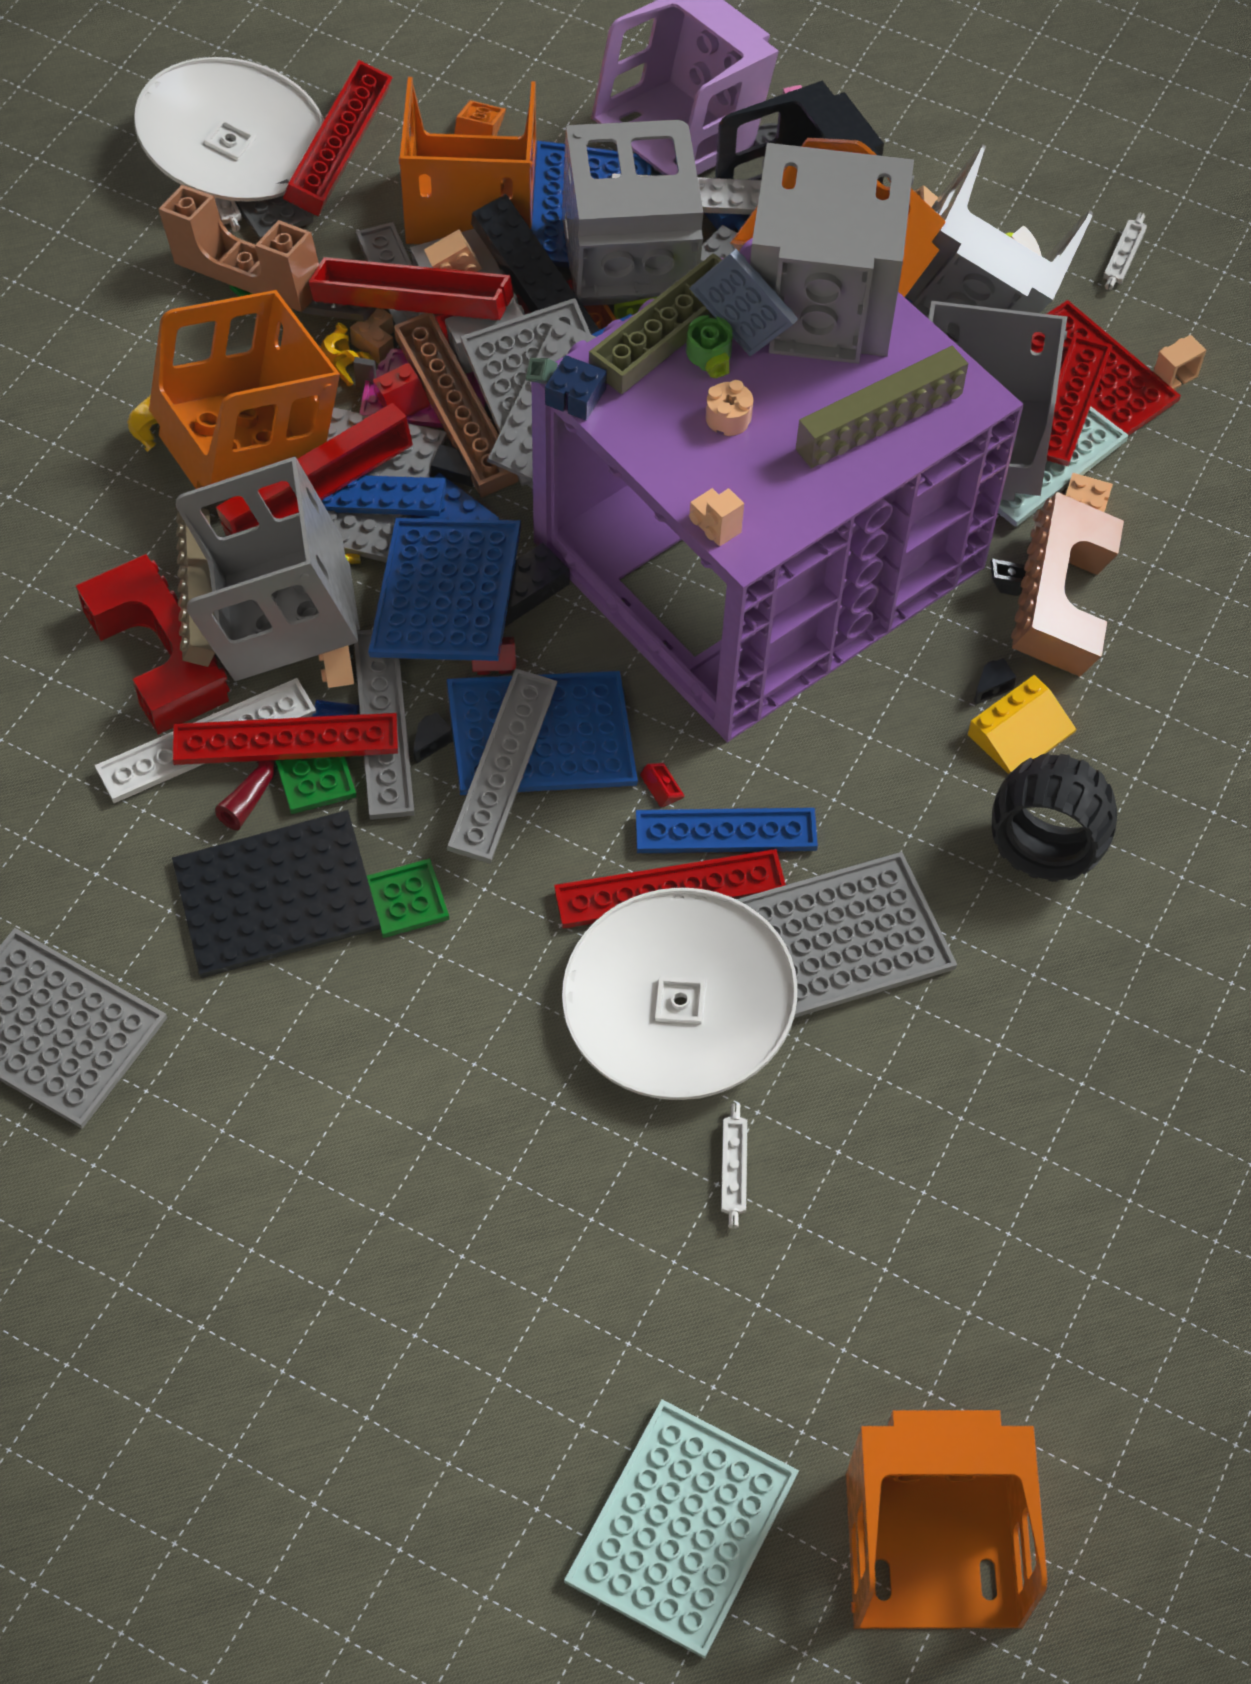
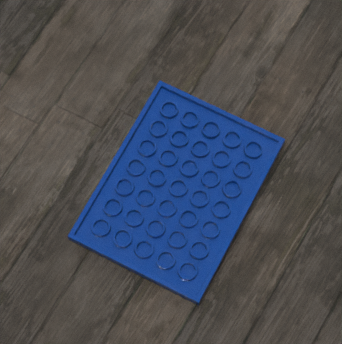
M537 141L531 231L556 266L569 268L562 218L565 144ZM587 147L592 178L606 179L612 178V174H621L617 151ZM633 153L636 174L651 175V165L642 159L641 156Z
M396 518L368 651L369 656L375 658L499 661L521 532V521Z
M620 671L539 675L557 681V686L518 792L637 786L638 778ZM512 676L447 679L446 685L460 795L468 794Z

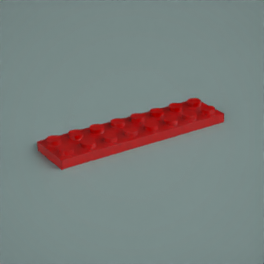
M1074 334L1059 373L1046 461L1069 467L1113 345Z

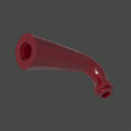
M274 760L256 761L258 767L215 807L217 818L225 826L234 831L241 829L273 777L275 771Z

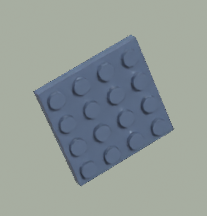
M734 249L689 288L715 318L716 316L721 317L731 325L733 338L750 357L798 320L792 309L780 299L776 291L764 281L761 274L748 263L745 256L737 249Z

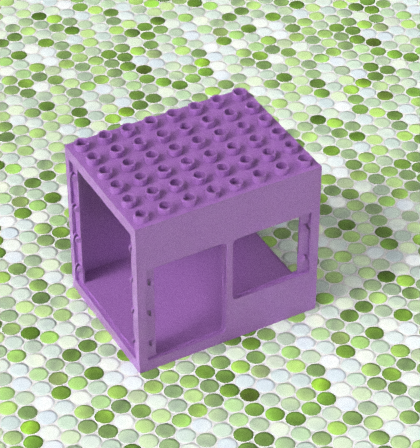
M753 238L748 240L740 249V253L745 256L749 264ZM899 292L888 356L860 354L859 364L769 353L770 343L750 357L733 338L731 358L729 359V374L719 378H711L707 371L701 370L699 366L689 360L686 354L685 343L625 393L620 394L606 383V390L587 421L568 414L567 394L564 412L546 406V384L531 382L534 543L537 546L544 543L570 569V580L727 743L985 568L1024 404ZM654 299L646 301L639 308L638 312L641 311L644 307H646L649 303H651ZM633 316L624 321L619 319L612 321L601 335L589 342L584 340L577 342L571 347L567 356L589 364V351ZM952 345L969 363L963 393L958 398L951 399L940 407L933 408L918 418L914 417L900 427H894L883 435L876 436L866 441L863 445L851 448L843 455H837L826 463L819 464L813 468H810L795 450L799 419ZM563 357L556 361L558 365L562 361ZM740 380L753 395L752 419L748 428L743 433L734 436L724 435V432L718 430L717 432L713 431L706 422V404L709 388L719 383ZM712 488L718 494L729 488L744 502L742 532L719 547L713 540L708 539L705 532L698 525L692 523L689 517L690 502ZM681 540L701 558V564L705 568H711L727 584L722 640L696 657L620 581L621 578Z

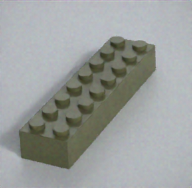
M712 253L589 351V364L607 370L608 385L620 394L625 393L686 343L688 327L694 319L709 315V318L716 319L689 288L723 259Z
M952 345L799 419L795 450L809 467L813 468L819 464L826 463L837 455H843L851 448L863 445L866 441L876 436L883 435L894 427H900L906 421L914 417L918 418L923 413L933 408H938L951 399L958 398L963 393L969 363Z

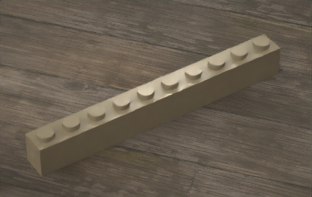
M201 508L200 510L210 524L209 510ZM178 511L176 516V523H178L176 536L179 537L177 543V550H179L177 564H180L177 577L180 578L178 592L181 594L178 606L181 607L179 621H181L179 635L182 636L180 651H182L183 661L208 667L215 652L188 614L186 606L192 598L212 592L210 570L204 554Z

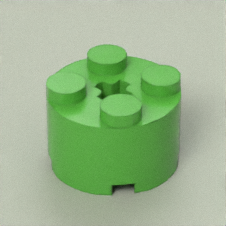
M709 315L694 319L687 331L686 354L689 360L699 366L701 370L706 371L705 366L711 358L726 352L730 359L733 339L731 325L725 319L717 316L716 319L709 318Z

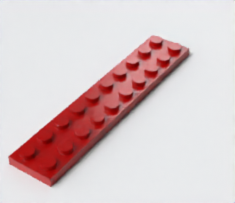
M397 713L174 724L173 726L174 765L398 754Z
M777 849L556 884L554 885V891L562 929L593 924L603 914L618 904L638 895L656 890L695 888L740 899L785 886L786 883Z

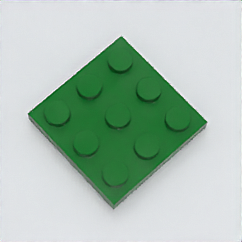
M344 756L275 760L291 814L356 798V791Z
M430 858L367 875L383 938L450 920Z

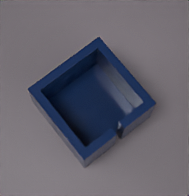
M565 355L545 386V405L564 412L567 394L568 414L587 421L606 390L607 370Z

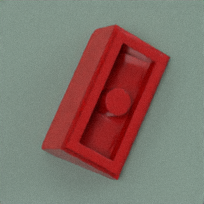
M664 763L647 764L640 773L641 778L660 807H665L685 797Z

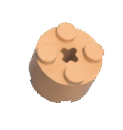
M740 380L723 382L710 387L706 404V422L708 426L715 432L717 430L724 432V435L727 436L743 433L748 428L752 419L753 395Z

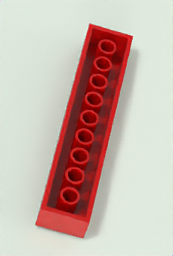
M358 60L290 179L283 197L284 200L319 217L388 93L393 79L392 76Z

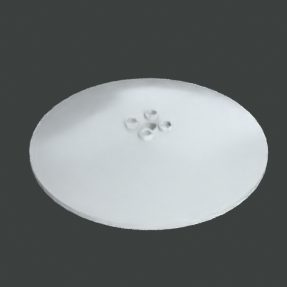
M224 57L192 59L164 69L154 76L141 91L136 103L134 117L135 131L142 149L154 165L164 174L181 185L207 193L215 198L231 201H261L283 196L288 183H277L286 179L290 181L324 122V118L315 102L289 78L253 62Z
M661 889L638 895L618 904L603 914L583 934L575 946L565 970L562 991L563 1011L568 1030L580 1053L590 1065L611 1082L629 1091L652 1098L667 1100L703 1098L724 1092L745 1082L768 1064L778 1052L791 1029L796 1012V971L787 946L778 932L764 917L746 904L721 893L704 889ZM678 997H684L687 999V1002L683 1005H677L674 1000Z

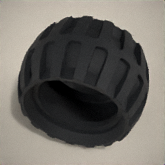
M1041 754L1034 759L1029 758L1009 773L1001 784L992 808V835L1003 859L1006 858L1013 868L1029 874L1032 878L1047 879L1050 882H1058L1065 879L1068 881L1074 880L1081 874L1085 875L1092 870L1108 851L1117 825L1115 795L1111 785L1107 784L1104 775L1099 770L1096 771L1093 767L1089 766L1088 762L1082 759L1071 758L1070 755ZM1038 807L1056 810L1073 818L1083 827L1068 828L1052 825L1035 817L1026 808Z

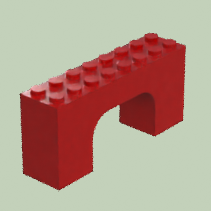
M144 554L75 586L82 611L100 641L131 627L143 626L150 628L157 634L169 653L170 659L166 663L132 679L138 703L157 735L172 729L174 724L185 723L229 702L227 693L230 690L225 681L227 680L226 673L223 668L219 669L217 667L215 656H213L208 667L183 661L182 651H180L182 636L179 635L181 607L178 606V598L173 590L169 591V585L165 576L159 575V568L154 560L151 561L147 554Z

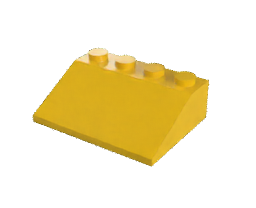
M1033 675L972 719L967 735L1009 774L1029 758L1034 759L1052 750L1076 732V728L1051 690Z

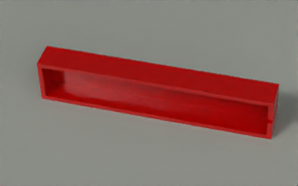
M328 257L323 258L309 280L315 302L501 320L506 311V306L508 307L514 296L510 275Z
M391 403L298 458L297 460L321 500L325 499L413 446L407 416L394 403ZM280 481L258 490L275 518L281 519L299 513L297 496L288 482ZM241 496L232 497L216 507L219 518L222 521L221 524L225 536L259 525L246 501Z

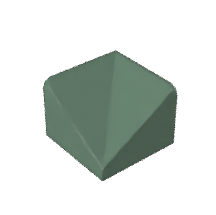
M530 358L526 380L547 384L555 372L558 363L549 358Z

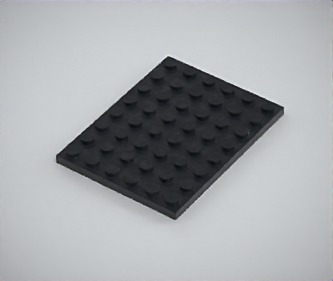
M348 810L172 857L201 978L381 929Z

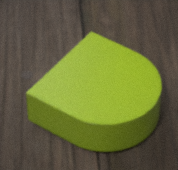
M726 352L711 358L707 362L705 369L711 378H719L729 374V356Z

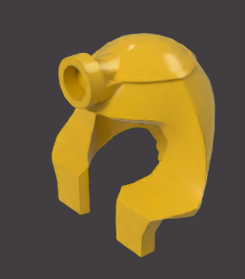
M338 322L335 326V331L323 340L321 350L340 373L342 381L350 387L354 383L347 373L346 367L353 364L355 357L374 359L368 352L355 353L349 349V337L345 334L348 329L345 325Z
M151 394L130 413L127 421L130 433L146 447L145 450L147 452L156 445L154 442L155 436L150 428L151 425L158 423L149 411Z

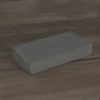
M355 357L353 363L356 389L364 391L365 381H370V384H373V379L377 378L375 360Z

